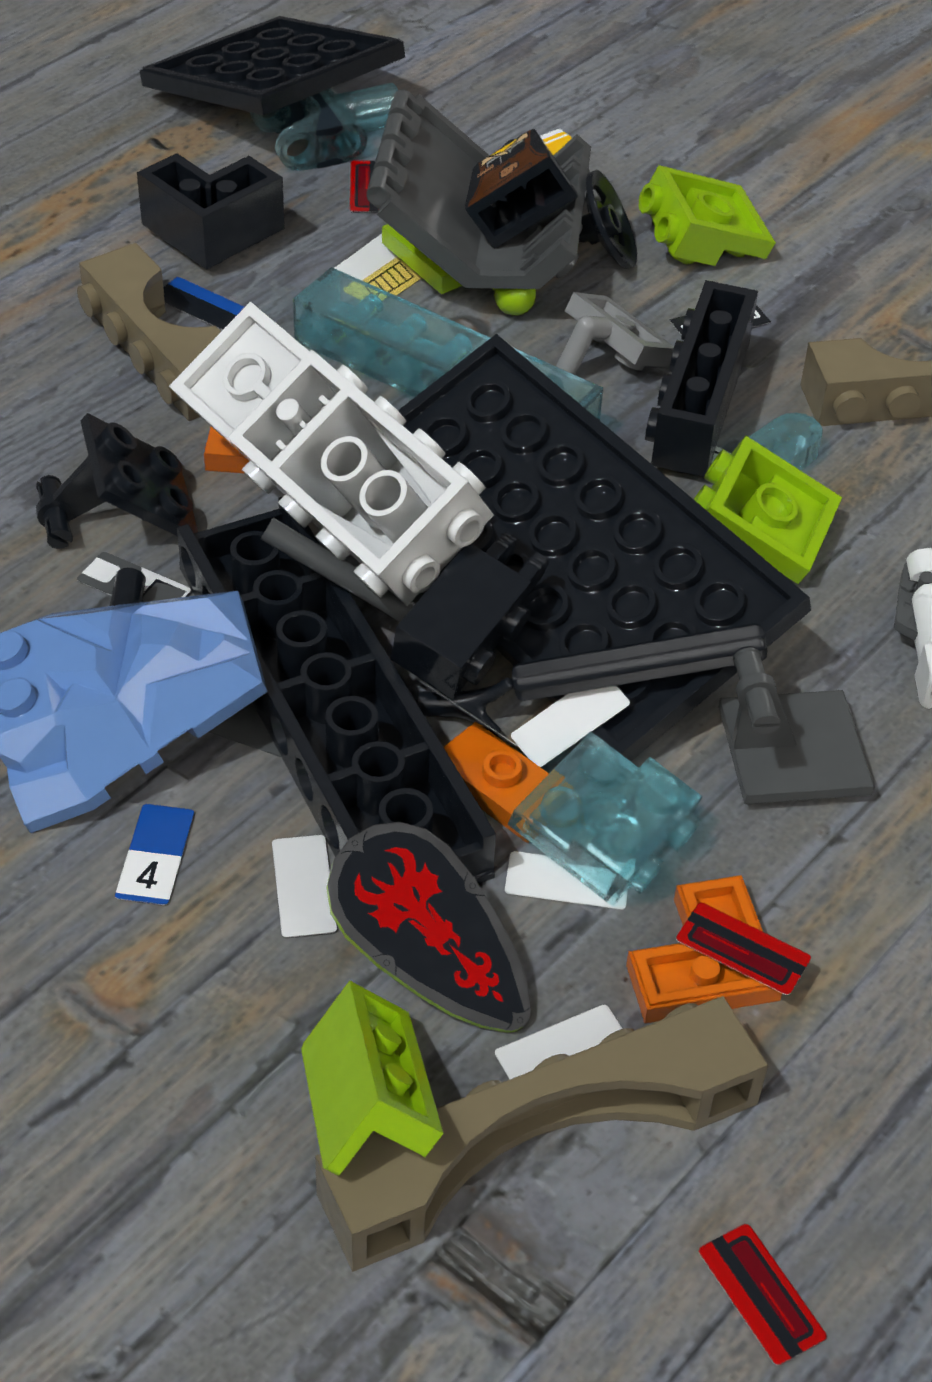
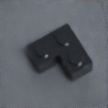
M176 153L137 172L142 225L206 270L285 229L283 177L251 156H247L209 175Z

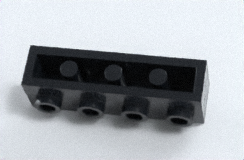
M705 280L696 308H688L681 335V340L684 341L676 340L671 357L670 373L672 374L664 373L657 402L660 408L652 407L647 422L645 440L654 442L651 461L653 466L674 470L679 473L705 476L710 467L750 343L758 296L757 290Z

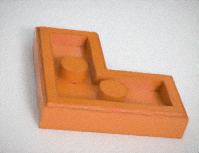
M742 875L676 885L674 902L682 925L685 924L698 903H705L763 932ZM682 943L628 951L626 967L644 1023L660 1021L681 1005L688 1003L701 1005L721 996H724L731 1009L781 1000V992Z

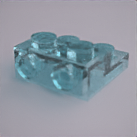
M590 731L513 810L508 825L610 905L615 906L630 888L641 894L649 886L665 863L659 856L668 846L678 852L691 838L702 819L694 814L702 796L651 757L640 767H637Z

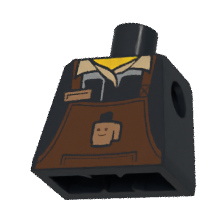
M531 129L518 138L509 140L502 148L475 165L472 170L465 210L495 249L578 197V194L535 129Z

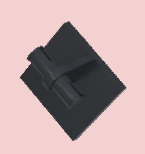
M89 413L80 420L88 457L63 484H61L59 478L53 475L41 477V483L38 481L36 483L40 499L36 505L37 519L46 528L47 542L52 548L62 549L69 546L67 541L71 543L73 541L69 522L104 502L116 506L178 536L177 527L189 524L193 533L198 532L192 510L193 504L188 495L182 473V464L170 450L162 446L153 447L134 437L122 425L114 422L108 424Z

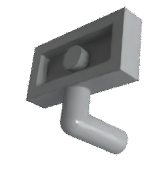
M573 292L565 312L575 318L577 323L554 369L557 374L567 379H574L592 340L607 343L616 350L615 358L632 369L643 370L645 366L668 368L674 346L609 297Z

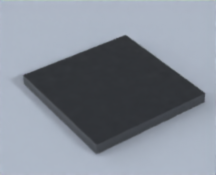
M278 16L144 66L139 71L143 87L266 115L405 58L404 42L398 38Z

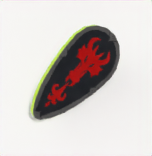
M401 822L372 825L347 841L332 862L326 886L330 914L344 937L376 967L415 995L446 1014L480 1028L504 1033L517 1032L523 1028L530 1019L531 1006L528 983L519 955L500 918L479 884L452 849L427 829Z

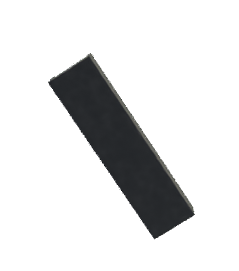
M280 505L279 509L197 533L192 532L189 524L177 527L180 570L194 596L238 591L243 600L268 691L252 703L335 857L351 837L372 825L401 822L427 829L446 843L478 884L495 878L496 833L350 593L261 540L269 523L275 518L319 544L310 527L307 525L303 528Z

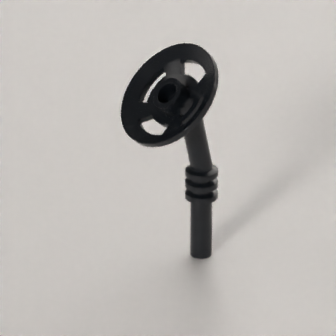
M594 170L588 173L586 179L588 213L582 216L581 224L583 227L579 235V242L585 243L589 241L592 245L601 242L609 255L623 268L629 269L636 265L637 250L628 217L609 180L602 172ZM593 189L600 196L601 201L595 199Z

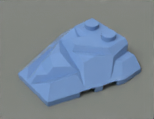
M238 591L51 613L0 633V759L7 767L10 790L23 823L30 833L96 809L111 798L104 787L138 764L145 774L149 773L164 762L158 753L163 747L186 732L199 739L268 692L245 606Z

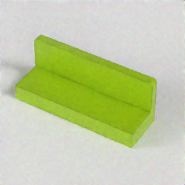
M349 980L304 1041L301 1048L323 1168L337 1176L343 1172L373 1131L424 1157L428 1155L444 1134L409 1012Z

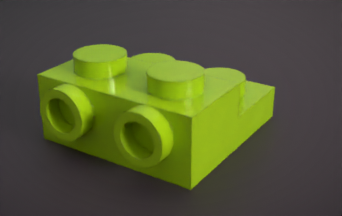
M658 165L650 182L643 187L640 193L639 210L641 213L651 216L652 223L655 226L654 236L656 241L666 244L669 254L682 263L693 264L698 262L715 266L724 250L736 257L750 255L767 259L776 243L741 185Z
M745 435L731 454L724 449L719 452L704 476V479L713 484L712 487L704 485L694 500L779 572L799 584L812 568L842 497Z

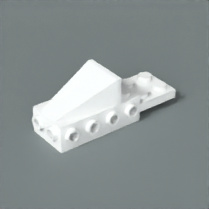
M251 301L169 385L179 398L249 460L242 468V471L267 495L277 487L284 494L278 501V504L303 528L312 522L320 530L315 538L340 561L345 560L351 555L360 563L353 572L380 598L390 590L408 606L419 593L425 592L439 577L440 571L463 547L472 544L480 536L484 525L494 516L479 496L486 487L465 465L460 462L453 468L442 459L445 456V452L429 435L420 428L412 434L403 427L407 421L400 412L382 396L373 401L365 395L369 389L348 367L342 364L338 370L333 368L312 349L310 351L307 350Z

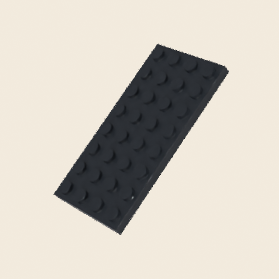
M497 334L398 410L407 421L403 427L412 434L418 428L423 430L445 452V456L442 459L453 468L458 462L462 463L486 487L479 496L494 516L484 525L480 536L472 543L473 545L486 552L496 542L498 537L506 532L517 539L514 554L508 563L505 564L518 573L526 561L532 558L536 552L550 560L541 580L526 598L524 607L531 611L526 624L512 642L503 638L495 647L513 666L518 663L753 623L762 625L768 647L811 611L810 597ZM452 560L440 571L439 576H440L441 573L446 569V567L452 562ZM736 666L617 685L629 699V706L586 736L618 768L623 769L737 673ZM566 694L546 698L554 704Z

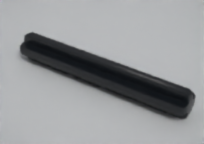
M753 623L518 663L512 669V682L518 700L527 701L735 666L733 662L734 654L747 647L758 649L763 661L767 658L768 650L762 625Z

